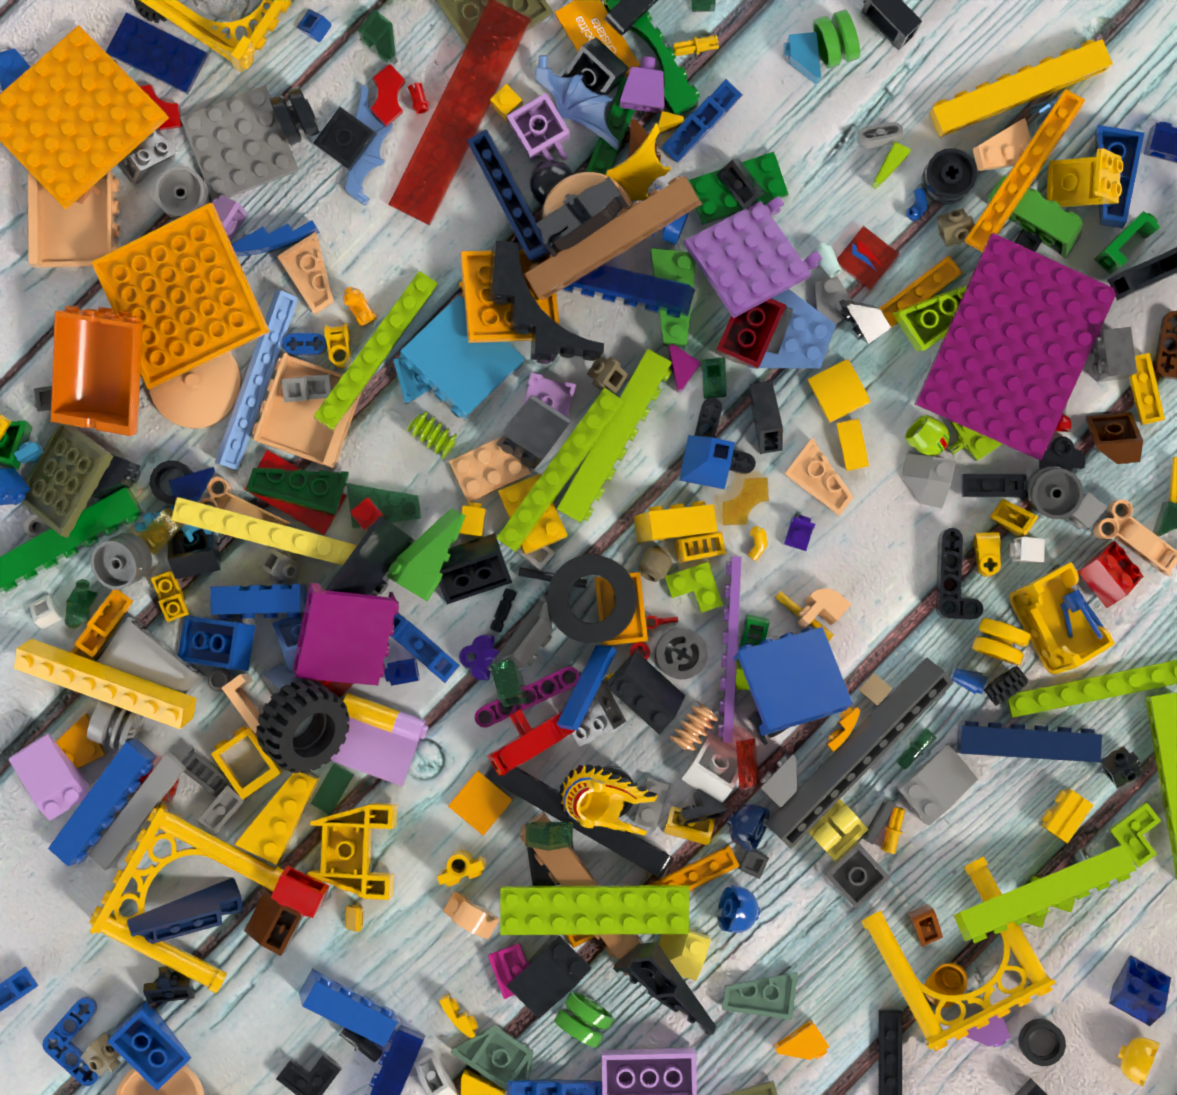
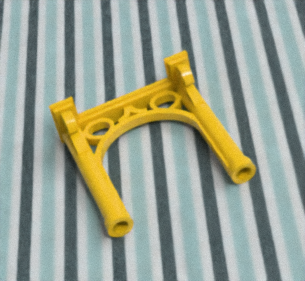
M162 800L151 811L147 819L150 821L146 830L142 828L135 840L139 842L136 849H130L126 855L124 862L127 865L124 870H118L112 882L115 883L112 891L107 890L100 902L103 905L101 907L97 905L88 923L92 925L89 932L92 934L95 932L99 934L101 932L207 986V990L216 994L222 986L227 972L166 941L152 944L147 942L143 936L136 935L132 937L127 920L145 913V898L152 880L168 863L183 856L202 855L211 858L274 891L279 877L284 870L277 866L274 868L186 822L178 815L168 812L169 806L166 805V801ZM158 829L164 831L163 833H159L156 835ZM175 838L192 847L177 850ZM167 839L172 846L171 854L158 857L154 854L153 847L158 840ZM147 850L150 859L158 863L156 865L152 863L147 868H137ZM131 877L137 882V892H141L140 897L134 892L122 894ZM126 899H133L138 905V912L130 917L123 916L119 911V907Z
M984 856L964 866L967 875H969L983 902L1002 895L987 867L989 864ZM881 910L861 920L864 929H868L925 1036V1046L929 1050L933 1048L934 1051H938L948 1046L947 1040L953 1037L959 1040L969 1034L968 1029L974 1026L980 1029L990 1023L989 1018L995 1015L1001 1018L1011 1012L1010 1007L1016 1004L1022 1007L1032 1001L1031 996L1035 994L1043 996L1053 990L1051 986L1056 984L1055 980L1050 979L1046 974L1020 925L1016 926L1012 922L1007 924V930L1000 932L1003 940L1002 960L996 973L986 984L962 995L939 994L925 987L917 979ZM1010 948L1022 968L1008 965ZM1012 970L1018 972L1021 977L1020 984L1013 989L1004 988L1001 983L1004 971ZM1027 978H1028L1030 984H1028V985L1024 988V986H1025V984H1026V980H1027ZM996 983L997 988L1001 992L1010 995L991 1005L990 996L995 990L992 986ZM984 993L983 1000L980 998H974ZM924 994L940 1000L935 1008V1014ZM967 1000V1004L976 1003L983 1010L964 1019L966 1008L961 1001ZM946 1001L954 1002L960 1007V1015L952 1021L944 1020L940 1014ZM940 1023L943 1024V1025H945V1026H950V1027H948L947 1029L943 1030L942 1027L940 1026Z

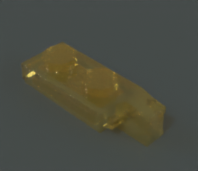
M169 507L165 508L140 536L154 555L160 552L184 525L183 523L171 520L173 511Z

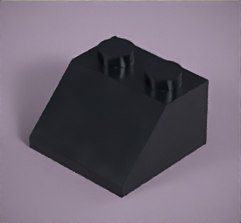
M595 37L582 45L562 77H573L577 74L583 75L582 82L589 90L597 94L608 95L620 83L629 67Z
M112 454L113 458L110 461V465L105 470L91 496L103 499L124 487H132L133 483H137L140 478L141 471L139 469L141 466Z
M175 528L168 529L167 560L175 579L221 570V554L216 532L212 531V534H205L203 529H199L193 532L194 540L190 543L183 531Z

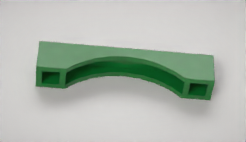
M604 0V7L609 13L621 0ZM647 11L629 30L642 38L655 53L663 71L664 104L670 113L682 116L698 106L700 95L694 85H689L686 80L688 75L682 66L678 67L674 60L676 56L670 46H665L662 41L664 40L662 32L658 27L654 28L650 22L652 17L649 11Z

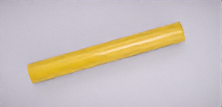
M779 591L775 599L797 617L801 618L798 613L802 608L783 592ZM815 618L809 624L814 629L823 627L828 642L834 636L831 631Z

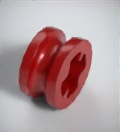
M642 642L633 644L629 650V655L633 653L634 648L638 649L637 646H643V650L646 651L644 658L647 660L650 656L649 647Z

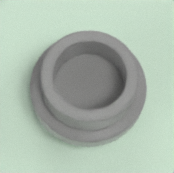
M224 669L213 670L208 676V685L216 692H223L222 687L231 681L230 674Z

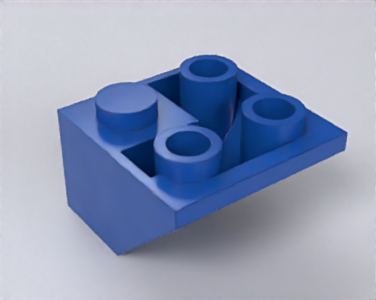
M688 435L679 481L725 490L735 442L712 437Z

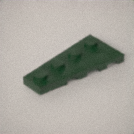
M253 468L246 490L250 493L336 517L349 477V471H341L340 473L324 470L315 472L299 469L289 471L273 468Z

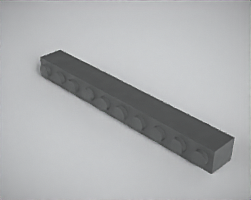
M929 658L920 663L885 698L883 703L852 732L845 742L804 781L794 795L771 815L765 824L792 849L953 684V681L945 671Z

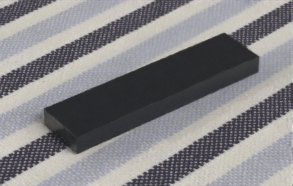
M878 1010V1095H902V1010Z

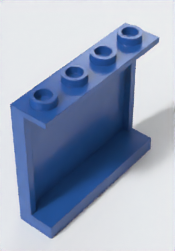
M813 626L807 627L796 635L793 632L786 633L780 636L778 640L773 641L772 638L761 641L759 645L754 647L748 644L740 647L733 657V661L739 660L763 722L759 726L762 736L846 711L853 705L823 627L816 629Z

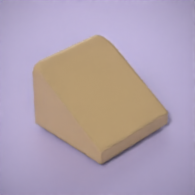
M873 673L858 690L875 706H878L891 692L892 688Z

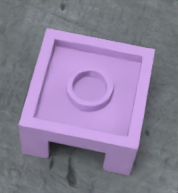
M531 372L524 403L533 395L568 418L576 391V384L560 383Z

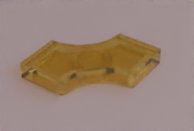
M768 478L744 479V486L740 494L735 499L722 503L723 526L747 525L751 509L761 502L769 501Z

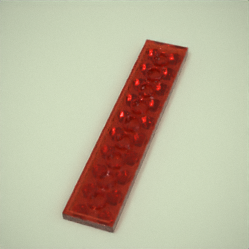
M495 0L488 1L388 204L390 207L428 226L431 225L469 148L467 140L475 136L491 104L490 99L496 94L532 21L531 18Z

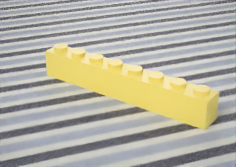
M180 497L176 499L171 517L172 521L343 565L358 546L353 543Z

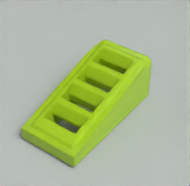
M898 142L894 143L872 183V188L877 189L907 158L911 149Z

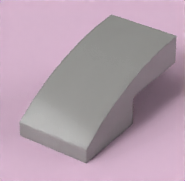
M331 374L281 379L284 402L327 398L333 390Z

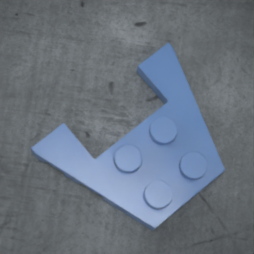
M790 289L772 297V299L786 304V308L792 309L793 313L779 353L774 354L766 351L759 368L821 369L836 324Z

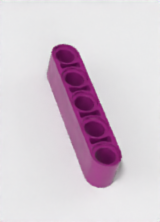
M565 667L493 701L476 711L475 722L480 727H490L509 718V715L519 709L524 711L564 692L577 684L580 678L579 672L574 667ZM571 670L575 673V682L571 684L564 682L563 673L565 671ZM550 680L554 683V692L548 694L542 690L544 681ZM526 690L531 691L534 695V700L528 704L521 700V694ZM508 700L512 703L513 710L510 713L501 711L500 704L502 701ZM487 710L491 713L492 720L489 723L481 722L479 718L481 711Z

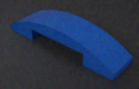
M398 612L393 618L394 633L390 637L395 639L423 663L427 669L446 683L460 665Z
M26 966L0 984V1012L39 986Z

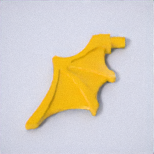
M655 123L647 138L634 154L620 165L606 172V176L617 181L626 190L631 202L646 200L650 185L657 178L665 176L671 170L670 166L664 167L656 157L655 141L660 132L657 123Z

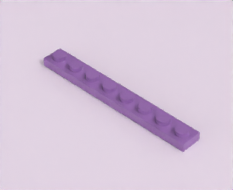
M732 556L731 561L726 562V575H730V584H725V598H729L728 607H724V621H728L727 630H723L722 644H726V654L722 653L721 667H725V677L720 679V690L724 691V700L719 701V714H723V723H718V737H722V742L732 743L736 680V661H733V657L737 653L742 558L738 556Z

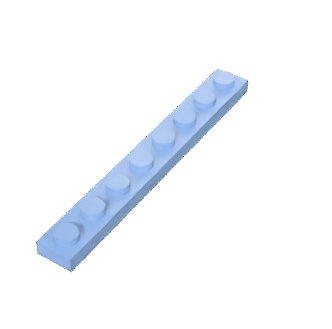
M276 289L265 318L270 333L258 338L215 463L234 470L239 469L299 299L282 290Z

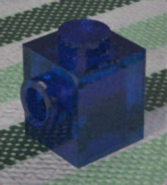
M416 658L387 663L388 668H385L384 674L386 682H390L391 686L420 681Z

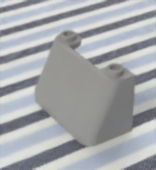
M127 618L98 660V663L191 696L207 675L198 668L195 670L189 666L190 663L183 661L152 636L148 629L143 630L144 624L138 619Z

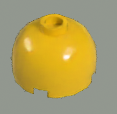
M1137 1037L1132 1039L1127 1046L1122 1045L1118 1058L1122 1059L1120 1067L1127 1079L1142 1087L1144 1086L1159 1049V1042L1145 1037Z

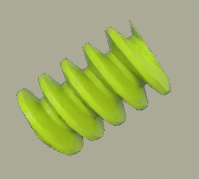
M425 411L411 422L406 432L413 430L412 436L414 438L420 436V443L428 441L427 448L435 447L434 453L436 455L443 452L441 456L443 460L454 448L457 434L455 433L449 437L450 428L442 431L443 423L440 422L434 425L436 417L433 416L427 420L428 411Z

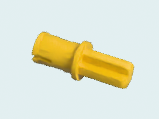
M716 34L702 38L695 36L692 40L673 43L672 49L675 56L692 53L699 55V52L719 49V45L716 44L719 42Z
M894 807L889 825L884 828L886 832L881 850L884 852L896 854L900 834H903L901 826L905 809L902 807Z

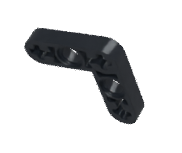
M710 397L703 402L694 436H702L699 431L700 426L709 424L713 432L708 437L715 438L722 412V404L717 398ZM711 402H714L715 407L718 408V411H714L711 419H716L715 423L711 420H702V416L707 418L709 412L705 405H710ZM733 450V454L738 455L736 460L743 461L744 458H748L751 467L743 470L741 464L735 463V468L730 467L729 471L739 474L751 473L756 466L755 458L749 453Z

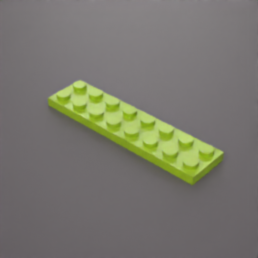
M689 885L500 886V935L689 934Z

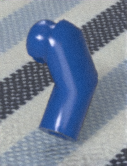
M925 188L913 190L915 203L906 211V216L911 221L919 220L928 209Z

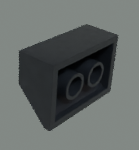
M495 533L448 549V554H450L448 562H443L439 572L443 574L439 586L447 605L512 583Z
M636 650L604 684L659 735L674 720L685 698V695Z

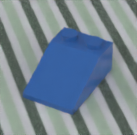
M186 615L183 619L178 657L189 663L249 671L256 625Z
M146 1001L111 1033L107 1041L156 1091L192 1058L163 1018Z

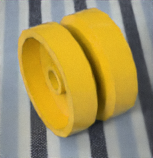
M982 618L978 629L981 633L991 638L975 637L971 649L992 658L1021 666L1024 654L1022 651L1012 647V645L1019 647L1028 646L1031 634L1002 621Z

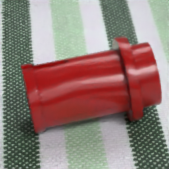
M418 82L414 83L415 88H413L412 84L409 85L408 90L413 101L412 109L416 114H422L429 110L430 104L429 101H426L422 83Z

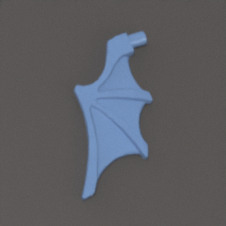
M539 55L538 66L535 72L536 81L553 94L557 102V111L561 118L570 119L588 127L608 142L615 150H618L619 141L609 131L605 119L606 105L613 99L606 94L601 95L589 90L582 82L583 75L577 74L573 77H560L553 74L552 68L547 67L548 56Z
M362 85L356 118L374 130L377 135L351 171L349 170L345 190L353 199L358 200L365 206L370 198L362 193L364 190L361 186L362 182L372 169L384 164L385 160L381 159L380 148L386 135L391 132L393 123L385 127L374 116L368 101L369 90L365 85Z

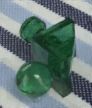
M78 580L66 601L64 622L70 629L78 628L82 622L86 624L89 622L90 607L98 593L89 590L90 583L88 580Z

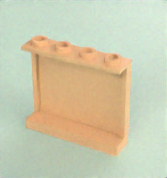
M111 171L94 184L101 191L99 195L91 191L82 204L75 201L66 210L31 173H28L29 264L34 268L93 267L92 261L119 248L117 246V237L120 236V226L116 222V214L120 213L119 201L116 200V192H119L120 184L119 179Z
M284 353L283 357H279L276 363V377L271 379L267 391L270 393L267 401L264 400L261 405L260 413L262 416L260 421L256 422L253 427V440L334 469L361 393L334 431L314 419L315 413L326 398L284 402L281 379L331 374L332 386L334 388L343 374Z

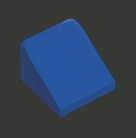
M308 9L296 28L320 43L332 25L323 15Z

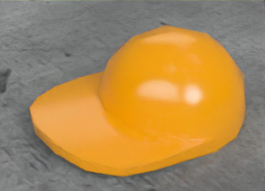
M944 963L933 971L927 978L924 986L943 995H962L968 984L967 973L962 966L956 963ZM926 995L931 1003L936 1006L938 1005L940 1000ZM946 1001L942 1008L950 1007L954 1002Z

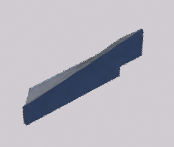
M230 878L127 920V925L132 937L136 935L143 936L147 942L152 944L222 925V915L243 912L241 894L236 880Z

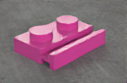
M520 942L488 954L504 999L514 995L506 985L527 963Z

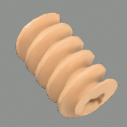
M699 702L700 707H691L695 713L694 715L686 714L689 722H680L684 729H675L678 737H669L687 752L688 750L696 751L694 742L702 743L699 735H708L704 728H713L710 720L716 722L719 720L713 712Z

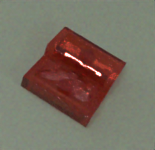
M756 737L736 740L739 788L756 786L759 784Z

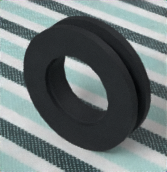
M582 555L567 561L552 577L547 592V606L554 624L569 638L583 643H600L618 636L630 624L637 605L636 588L629 573L616 561L600 555ZM588 575H597L606 579L613 587L616 596L615 607L611 614L603 621L596 623L584 622L577 618L569 604V594L574 583Z

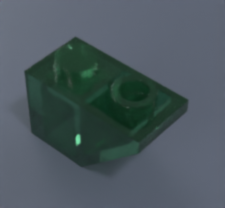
M374 9L357 30L361 37L359 40L367 48L373 47L377 50V55L384 62L388 63L390 61L395 65L398 59L393 24Z
M500 660L497 664L490 665L498 697L503 706L509 707L527 703L524 679L514 660Z

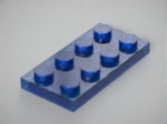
M127 12L106 50L110 57L187 95L208 57L207 52Z

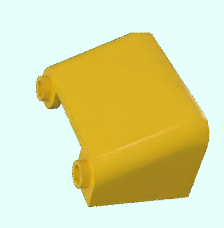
M1072 562L1013 591L1009 596L1011 606L1025 632L1031 634L1030 641L1044 668L1051 674H1059L1075 669L1115 645L1110 632L1102 626H1097L1102 634V638L1099 639L1081 610L1073 613L1070 609L1068 610L1073 634L1072 638L1068 637L1064 614L1060 604L1064 602L1062 596L1073 592L1072 587L1079 581L1078 572Z

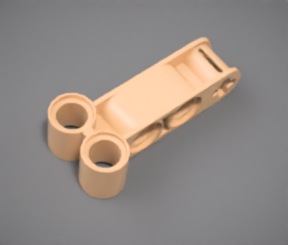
M220 477L210 479L207 484V491L211 495L210 498H203L198 502L202 504L213 503L214 507L285 526L287 524L290 525V522L231 494L230 483ZM218 482H222L225 487L221 494H216L214 491V486Z
M1117 500L1111 502L1106 508L1109 518L1100 519L1093 525V533L1096 538L1101 540L1117 539L1155 569L1170 577L1172 569L1177 564V550L1131 517L1133 507L1129 501ZM1118 504L1121 505L1124 509V513L1121 517L1118 516L1115 512V508ZM1104 523L1110 526L1108 535H1105L1101 530Z

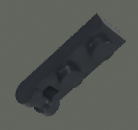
M962 474V497L1027 498V490H1024L1027 474ZM1010 482H1015V490H1010Z

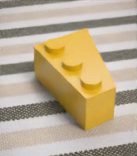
M705 501L693 502L692 507H684V503L670 505V509L663 510L662 506L649 507V512L634 516L637 544L653 540L660 541L669 538H682L718 532L714 504L706 505Z

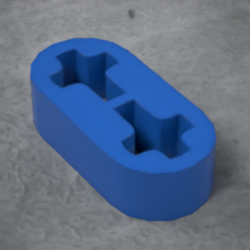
M294 333L287 335L283 340L285 351L294 356L321 355L327 350L325 337L318 333ZM318 338L323 345L319 346L318 350H315L313 346H307V343H314L315 339ZM292 339H295L297 343H303V346H296L293 351L288 346V343H292Z

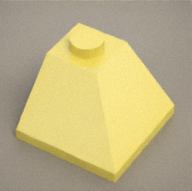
M689 929V934H661L659 946L682 977L697 981L705 962L711 938L709 935Z

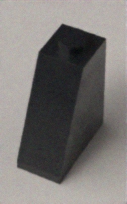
M772 380L749 384V397L760 454L783 451V425Z

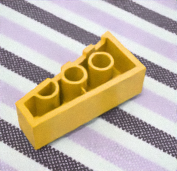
M310 772L292 773L234 845L276 865L280 863L320 777Z

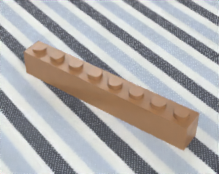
M685 176L673 178L668 182L669 185L662 190L659 188L648 194L649 198L642 202H634L628 207V211L623 214L618 213L609 223L577 245L566 250H557V256L553 257L550 254L548 260L543 263L537 262L530 266V271L526 272L525 276L537 297L544 301L700 206L702 203L689 180Z
M544 811L521 827V840L527 847L532 846L536 852L534 854L536 860L541 866L545 864L550 870L548 875L555 884L560 883L561 886H600ZM637 934L594 935L597 939H603L606 943L604 948L612 958L616 956L618 960L623 958L638 944L644 943Z

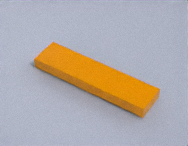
M948 255L879 309H881L892 328L897 324L892 312L933 297L962 275L963 272Z

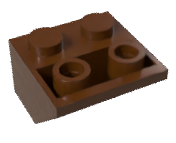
M265 889L244 932L259 945L282 956L286 952L304 916L288 906L279 905L275 900L271 899L273 892Z

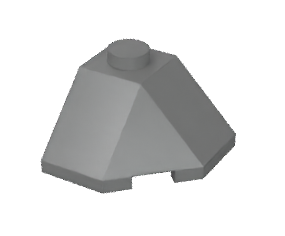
M906 454L902 478L914 493L919 504L943 508L952 483L956 461L934 456Z

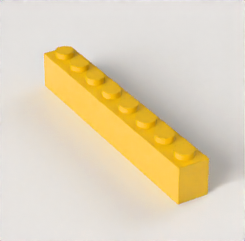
M1091 39L1081 44V48L1076 50L1069 48L1062 51L1059 57L1054 59L1052 56L1046 57L1039 61V65L1034 67L1026 65L1020 68L1018 73L1011 76L1009 73L997 78V82L992 84L984 82L976 86V90L969 93L967 90L962 91L949 101L946 99L939 100L933 104L934 107H932L929 115L939 138L1103 73L1113 65V62L1103 39L1096 42L1094 39Z
M32 638L16 648L14 669L178 729L184 727L194 718L197 698Z

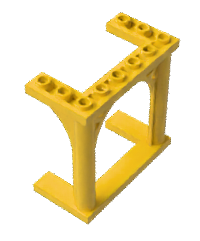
M140 0L232 62L233 68L242 73L244 68L246 70L250 68L254 61L255 51L262 50L267 42L265 36L269 31L273 32L279 24L277 18L281 12L286 13L292 4L290 0H274V2L272 0H263L253 13L243 19L234 22H215L201 17L177 0ZM269 4L270 8L264 9L263 5ZM252 20H256L258 25L254 24V32L252 33L249 23ZM242 26L247 30L248 37L243 36L238 41L235 36V30L237 27ZM225 28L230 29L231 39L227 38V34L221 31Z

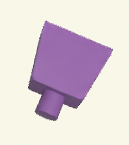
M644 56L642 57L641 68L631 67L621 96L620 108L659 114L663 112V71L654 70L655 58Z

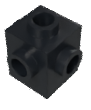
M1124 746L1112 751L1108 756L1101 759L1104 774L1117 789L1141 775L1138 766L1140 760L1134 752L1129 753Z

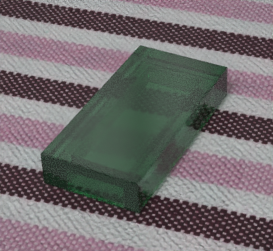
M334 763L310 804L331 815L355 774Z

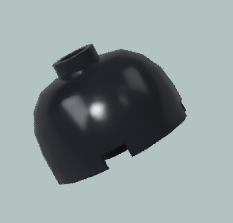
M546 160L539 163L533 169L529 181L530 191L534 199L539 204L544 205L550 191L560 181L573 175L572 170L563 162Z

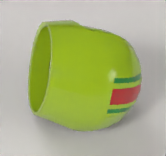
M926 414L918 418L909 427L904 438L911 447H914L920 453L927 456H936L947 448L950 436L943 422Z

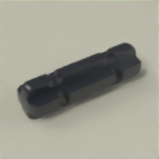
M509 588L504 590L503 600H500L494 615L495 620H492L490 625L491 630L498 633L502 632L503 622L508 617L512 607L511 602L512 600L514 601L517 594L516 591Z

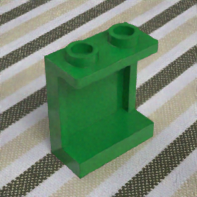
M1143 211L1131 220L1094 260L1109 275L1128 261L1119 249L1136 231L1144 239L1160 228L1157 224V219L1152 214Z

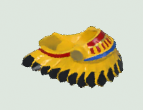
M587 764L586 766L579 765L575 770H570L568 776L565 777L564 782L560 785L559 797L561 809L565 811L569 818L577 823L580 822V825L583 827L593 828L594 826H602L646 836V830L619 820V816L623 810L624 801L632 804L655 802L658 794L648 791L647 787L638 786V783H631L628 778L612 774L609 769L603 770L600 765L593 767Z

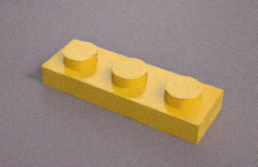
M1150 353L1135 356L1137 373L1130 376L1129 380L1140 426L1164 421L1165 416Z

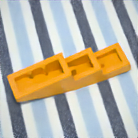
M112 590L86 624L87 628L75 642V647L71 653L95 661L134 601L121 591Z

